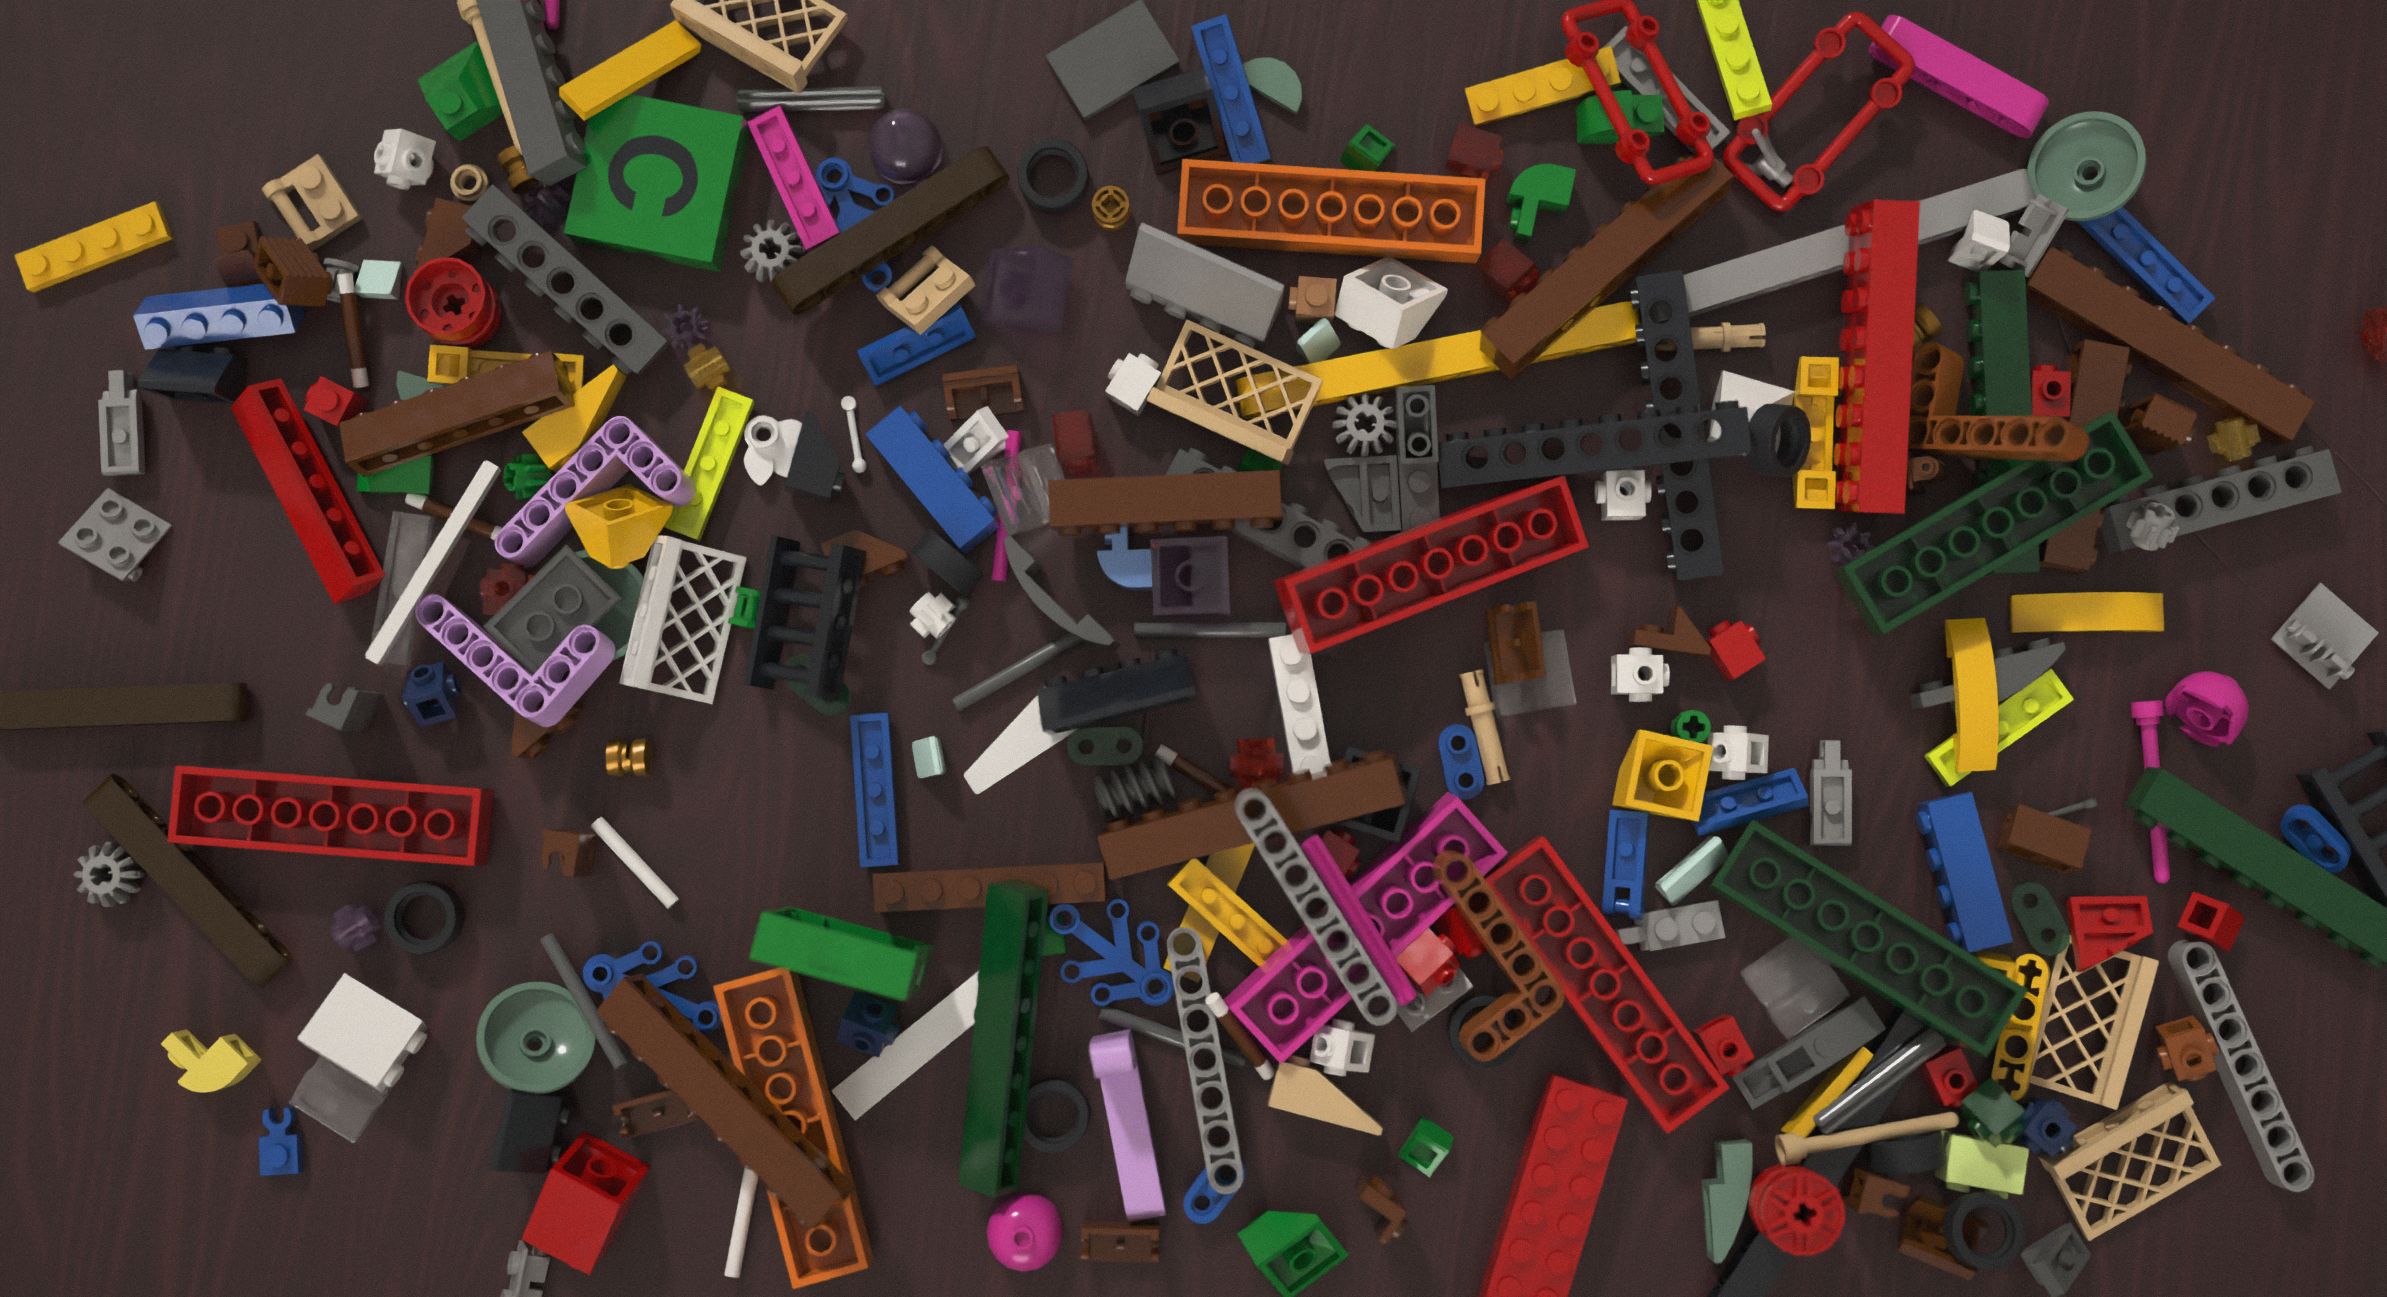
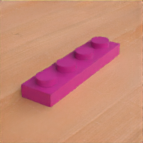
M779 105L747 122L806 251L810 253L841 233L839 226L783 108Z

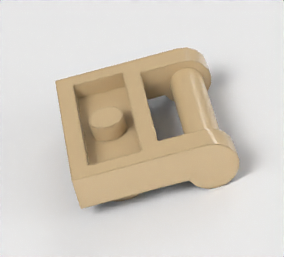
M319 154L280 179L268 182L262 188L267 199L274 201L298 239L302 238L310 251L317 249L363 219L324 158ZM295 188L320 225L314 231H310L287 195Z
M932 245L923 252L924 257L891 287H884L876 294V297L886 309L920 335L975 286L970 275L945 258ZM933 268L936 269L926 280H924V281H923L916 289H914L906 298H904L902 301L899 300V299H900L904 294H906L914 285H916L924 276H926Z

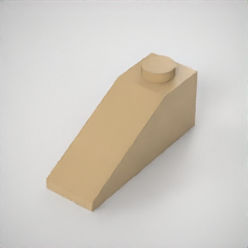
M1291 1054L1282 1064L1279 1061L1277 1062L1267 1101L1269 1107L1381 1136L1383 1128L1380 1123L1320 1070L1310 1066L1309 1058Z

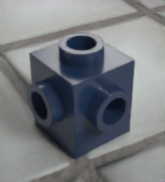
M444 661L408 670L406 674V687L402 688L401 693L406 708L411 711L419 727H424L457 717L458 696L462 695V688L457 675L450 674Z
M855 991L842 1017L836 1042L854 1048L858 1052L868 1053L879 1058L885 1044L892 1046L899 1031L900 1024L894 1022L898 1006L890 1004L883 999L874 998Z
M2031 1097L2029 1101L2021 1106L2025 1110L2023 1124L2025 1129L2019 1135L2021 1137L2018 1140L2022 1146L2029 1148V1151L2036 1156L2042 1152L2052 1157L2057 1153L2064 1152L2070 1146L2074 1138L2072 1134L2077 1129V1126L2068 1119L2071 1113L2053 1099L2046 1102Z

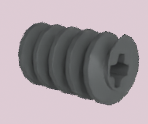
M1158 756L1153 757L1152 769H1149L1143 760L1139 761L1138 773L1136 774L1129 765H1125L1123 778H1120L1115 770H1110L1109 782L1107 783L1099 774L1095 775L1094 790L1104 822H1106L1107 810H1110L1116 819L1120 818L1121 806L1123 805L1130 814H1134L1136 801H1139L1146 810L1149 809L1150 797L1152 796L1162 805L1164 804L1165 792H1168L1174 800H1178L1167 764L1164 765Z

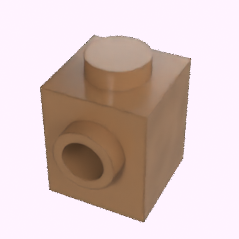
M1299 276L1297 287H1290L1288 309L1295 310V322L1316 324L1321 318H1326L1332 325L1337 279Z

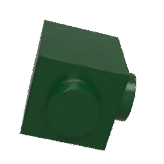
M1992 1077L1962 1100L1961 1114L1969 1121L1967 1123L1968 1128L1980 1141L1984 1142L1987 1139L1994 1148L2003 1141L2007 1144L2011 1143L2025 1129L2023 1126L2025 1110Z

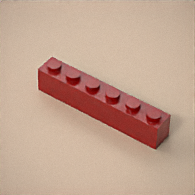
M280 378L249 385L230 407L334 605L367 595L386 575L283 380Z

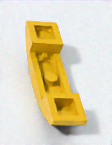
M430 345L427 382L449 386L459 382L464 377L478 376L493 371L497 366L513 364L528 359L533 354L471 350L469 347ZM554 353L567 366L572 394H574L583 387L585 356Z
M1799 357L1794 406H1798L1806 413L1810 422L1811 442L1804 465L1799 472L1792 476L1795 508L1835 509L1836 471H1832L1834 397L1838 396L1839 358Z
M2083 592L2009 596L2010 633L2164 631L2163 593Z
M1985 618L1945 620L1947 658H1952L1957 734H1953L1955 772L1996 770L1999 737L1998 693L1994 657Z

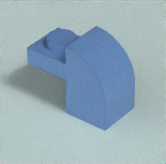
M1128 527L1120 528V534L1105 535V545H1112V550L1097 551V556L1107 578L1118 587L1126 590H1160L1158 549L1129 550Z

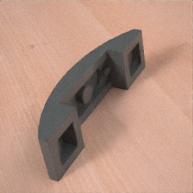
M1008 535L1004 539L1006 553L1016 578L1040 610L1058 625L1091 644L1116 650L1121 645L1089 614L1077 623L1033 578L1043 566L1013 537Z

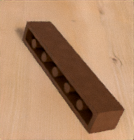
M2087 339L2072 346L2067 371L2071 372L2070 417L2065 419L2066 421L2081 427L2112 410L2118 419L2121 417L2125 406V398L2121 396L2123 383L2128 380L2132 368V362L2128 360L2130 348ZM2104 507L2039 544L2040 567L2073 574L2089 571L2090 566L2094 565L2098 554V546L2094 542L2096 531L2100 529L2104 520Z
M552 351L538 352L531 355L528 359L513 364L497 366L493 371L478 376L464 377L459 382L449 386L429 389L422 395L408 400L394 401L387 407L372 412L359 413L352 419L340 422L345 462L360 475L366 477L575 406L567 366Z
M1279 470L1048 480L1050 528L1052 531L1059 530V536L1063 537L1082 535V529H1097L1098 535L1120 534V528L1135 527L1136 533L1159 532L1158 526L1174 525V531L1187 532L1197 530V524H1212L1213 530L1235 529V523L1250 522L1251 528L1274 527L1273 521H1281Z
M1105 862L873 874L874 913L986 907L985 897L988 891V884L1010 879L1048 888V904L1106 901Z

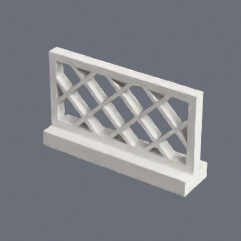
M658 535L651 546L619 684L713 704L731 624H728V620L730 617H733L738 597L735 589L736 586L740 587L747 557L685 542L669 536ZM682 549L693 552L701 565L686 576L679 566ZM704 555H707V556H710V557H714V558H712L711 560H709V561L707 562V560L705 559ZM722 560L734 562L730 578L720 584L711 567ZM705 572L714 589L698 599L689 581ZM683 586L692 603L676 613L670 602L672 592ZM718 595L724 605L722 615L711 621L702 604ZM696 609L705 626L689 635L680 618ZM674 623L684 640L667 650L661 639L663 630ZM709 631L715 641L713 652L702 658L693 641ZM688 646L696 663L680 672L672 655ZM666 660L675 677L663 685L651 683L655 666ZM698 669H701L706 677L703 694L692 692L685 680L686 677ZM679 683L683 690L672 687Z

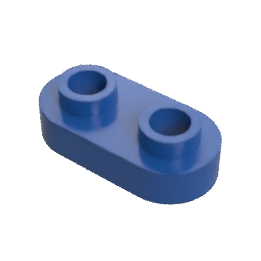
M1455 724L1448 726L1440 733L1437 740L1445 785L1448 792L1459 799H1472L1482 791L1484 786V775L1476 737L1472 730L1464 725ZM1454 736H1460L1464 740V747L1460 751L1454 750L1451 746V740ZM1463 773L1469 774L1472 778V784L1468 788H1463L1459 784V776Z
M2295 805L2286 810L2280 823V830L2292 846L2302 856L2329 873L2342 871L2347 866L2351 856V847L2346 839L2316 809L2310 806ZM2298 819H2303L2310 824H2303ZM2325 847H2333L2336 852L2328 851Z
M1241 1160V1165H1242V1170H1243V1181H1242V1184H1243L1244 1179H1245V1167H1244V1164H1243V1162H1242V1160ZM1205 1166L1184 1195V1211L1188 1218L1196 1223H1209L1217 1218L1238 1189L1230 1194L1216 1192L1210 1185ZM1219 1166L1214 1173L1215 1179L1221 1184L1231 1183L1236 1177V1170L1233 1168V1174L1228 1178H1223L1218 1173L1221 1167ZM1204 1195L1209 1198L1210 1203L1206 1208L1196 1206L1195 1200L1198 1196Z

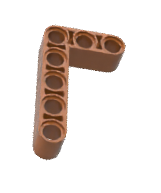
M1936 342L1924 343L1916 351L1911 375L1909 449L1933 458L2073 461L2082 457L2089 445L2087 432L2062 418L1955 416L1964 370L1962 356Z
M1446 850L1439 853L1435 858L1433 873L1513 986L1512 989L1467 1021L1459 1033V1042L1462 1048L1477 1060L1489 1061L1557 1012L1563 1004L1564 992L1474 863L1459 852ZM1459 860L1462 865L1461 873L1454 879H1448L1446 875L1447 866L1450 862ZM1475 892H1482L1484 896L1483 904L1476 910H1470L1468 906L1470 896ZM1498 923H1504L1506 929L1504 936L1498 941H1492V928ZM1521 954H1526V967L1519 972H1514V959ZM1543 985H1548V997L1544 1001L1536 1003V990ZM1517 1008L1519 1014L1517 1021L1512 1025L1505 1026V1014L1508 1010ZM1480 1032H1487L1488 1040L1486 1044L1481 1048L1474 1049V1037Z

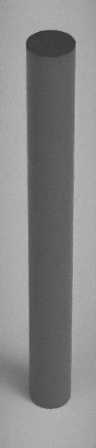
M1286 622L1135 623L1134 633L1135 638L1280 637L1286 635Z
M1069 632L957 695L952 700L960 712L1085 640Z
M550 933L544 936L540 942L613 1068L618 1070L629 1063L613 1034L605 1027L604 1020L596 1013L598 1008L555 934Z
M1107 1005L1102 1006L1098 1019L1185 1049L1182 1031ZM1220 1045L1223 1062L1243 1069L1247 1058L1245 1054ZM1202 1048L1196 1052L1216 1060L1215 1053L1208 1048Z

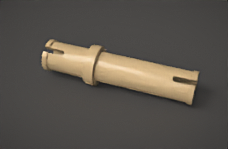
M1721 322L1720 326L1691 327L1694 350L1720 348L1722 352H1730L1731 348L1765 346L1766 339L1762 338V336L1766 335L1764 323L1731 325L1729 322ZM1670 340L1661 341L1655 348V351L1678 350L1677 345Z
M1480 669L1460 674L1459 677L1462 681L1468 708H1464L1466 716L1470 715L1487 780L1486 784L1492 785L1501 781L1511 780L1508 774L1492 711L1496 709L1494 701L1490 702L1483 675L1484 671Z

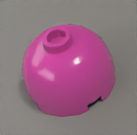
M2200 671L2185 677L2175 685L2165 700L2168 716L2171 718L2176 714L2186 724L2179 727V729L2196 742L2210 747H2218L2222 742H2227V745L2232 744L2241 733L2249 717L2248 699L2238 683L2229 676L2212 671Z
M1026 1191L1011 1195L998 1203L989 1217L986 1233L989 1248L997 1261L1009 1269L1024 1272L1039 1269L1053 1259L1060 1249L1064 1228L1061 1216L1054 1203L1041 1194Z

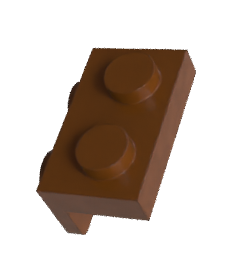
M1363 1174L1355 1186L1358 1196L1365 1203L1383 1214L1374 1227L1377 1238L1383 1244H1386L1390 1238L1396 1240L1408 1223V1220L1404 1218L1407 1211L1402 1201L1396 1197L1397 1193L1392 1185L1377 1175L1371 1180Z
M1916 1195L1900 1214L1897 1251L1970 1280L1976 1274L1977 1267L1968 1266L1955 1258L1946 1246L1942 1232L1944 1216L1949 1206L1941 1204L1934 1199ZM1967 1214L1963 1221L1962 1235L1966 1245L1978 1253L1979 1240L1988 1232L1989 1224Z

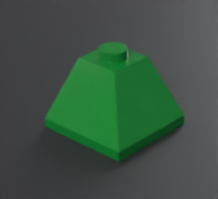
M478 40L418 79L426 101L446 131L458 142L466 139L503 114Z
M1267 1211L1260 1217L1253 1219L1248 1226L1237 1233L1256 1266L1284 1297H1294L1350 1256L1317 1214Z

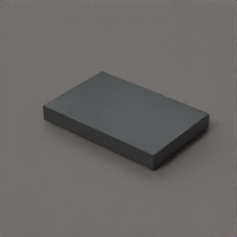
M1137 0L1045 55L1046 60L1084 122L1130 95L1133 88L1146 85L1180 65L1178 57L1142 0Z
M565 545L483 627L534 675L571 631L581 625H590L595 628L623 598L568 545Z

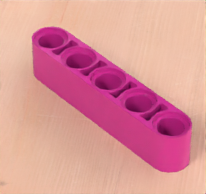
M1889 15L1886 17L1881 28L1914 58L1915 69L1911 79L2011 134L2022 138L2031 137L2049 105V100L2045 95L1901 16ZM1872 42L1869 48L1870 54L1878 61L1897 71L1900 66Z

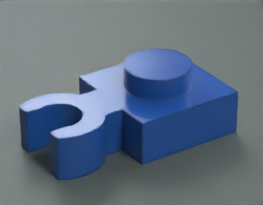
M294 1106L284 1108V1120L282 1123L275 1119L274 1108L263 1111L262 1121L269 1130V1135L258 1137L260 1176L297 1174L304 1171L302 1133L291 1134V1126L295 1123L297 1116Z

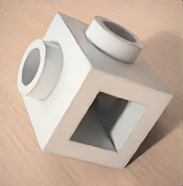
M404 129L384 130L382 142L378 144L374 153V161L376 162L374 174L387 178L386 184L399 189L409 190L410 185H425L426 180L433 171L432 155L436 141Z
M1634 467L1617 468L1605 471L1600 476V481L1595 482L1594 494L1596 504H1601L1602 521L1640 520L1646 516L1645 503H1650L1651 482L1650 480H1645V470H1634ZM1620 488L1625 491L1626 496L1620 492Z
M1629 648V654H1617L1611 657V695H1629V702H1652V695L1662 694L1663 687H1668L1669 665L1663 664V655H1652V648ZM1638 670L1643 672V680L1638 677Z
M1725 725L1723 733L1710 732L1707 745L1713 746L1709 771L1722 772V779L1745 780V773H1767L1769 735L1747 733V726Z
M1333 1018L1332 1025L1324 1024L1314 1033L1309 1061L1324 1065L1323 1072L1332 1075L1346 1076L1347 1071L1368 1073L1375 1034L1354 1029L1355 1022Z

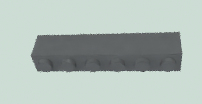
M477 0L528 175L551 186L587 168L583 155L585 145L582 138L576 132L573 122L575 112L559 97V87L565 84V79L554 60L555 46L546 33L543 23L545 21V14L537 0Z

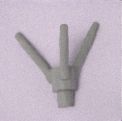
M1753 129L1752 135L1762 154L1753 164H1744L1756 175H1764L1769 181L1774 179L1782 188L1786 187L1792 181V175L1785 169L1786 164L1778 157L1768 133L1764 138L1759 129ZM1716 158L1725 167L1723 159Z

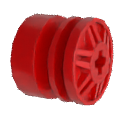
M441 257L430 260L415 270L407 283L405 302L409 315L424 332L440 345L469 347L471 350L477 349L491 340L500 327L502 307L499 296L473 266L461 259ZM459 305H462V306H461V311H462V313H460L459 315H457V314H458V309H457V307H458Z
M1780 1163L1763 1170L1752 1183L1748 1197L1749 1215L1755 1228L1780 1249L1797 1256L1815 1255L1828 1249L1840 1236L1845 1222L1844 1203L1838 1190L1824 1177L1798 1164L1782 1166ZM1802 1204L1807 1207V1210L1802 1212V1219L1799 1220L1793 1216V1213H1797L1799 1211L1798 1205Z

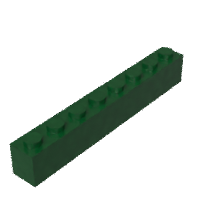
M2025 270L1979 271L1968 279V283L1964 287V302L1970 308V320L1966 323L1965 333L1967 342H1971L1972 357L1969 358L1967 364V373L1969 379L1973 380L1974 391L1969 400L1970 415L2032 416ZM1977 459V469L1973 473V488H1977L2023 460ZM2039 544L1985 576H2017L2040 572Z
M2147 767L2123 805L2135 813L2132 817L2135 821L2150 829H2154L2155 826L2167 832L2165 836L2167 841L2185 850L2188 846L2199 852L2198 860L2216 870H2219L2220 866L2232 873L2229 879L2248 890H2251L2252 887L2257 888L2264 893L2262 899L2268 904L2280 910H2284L2285 907L2296 913L2294 919L2312 930H2316L2319 927L2329 933L2326 937L2329 942L2344 950H2348L2351 947L2361 953L2358 959L2366 965L2377 970H2381L2383 966L2387 967L2386 907L2166 770L2154 767Z
M1013 879L988 884V891L985 897L986 911L984 931L981 936L982 951L980 969L977 976L978 991L974 1010L975 1022L973 1042L970 1048L969 1081L966 1087L967 1102L963 1122L962 1153L959 1160L960 1173L958 1185L994 1198L1019 1188L1049 895L1048 888Z

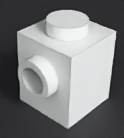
M1129 353L1124 361L1118 359L1107 377L1112 381L1105 390L1106 397L1139 416L1148 402L1146 400L1152 387L1156 388L1162 375L1157 370L1159 364L1141 353L1138 358Z

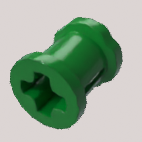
M736 586L735 592L738 594L734 615L729 618L728 624L754 630L761 591Z
M1697 710L1680 712L1672 719L1670 724L1672 737L1698 743L1706 740L1711 730L1710 720L1707 715ZM1690 718L1691 724L1698 726V731L1691 733V735L1689 731L1683 730L1682 727L1683 723L1690 721Z

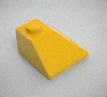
M631 484L564 504L565 512L589 556L611 569L624 568L629 565V562L644 558L673 513L672 504Z
M1637 730L1619 768L1612 806L1648 812L1654 815L1699 821L1713 746L1645 730Z

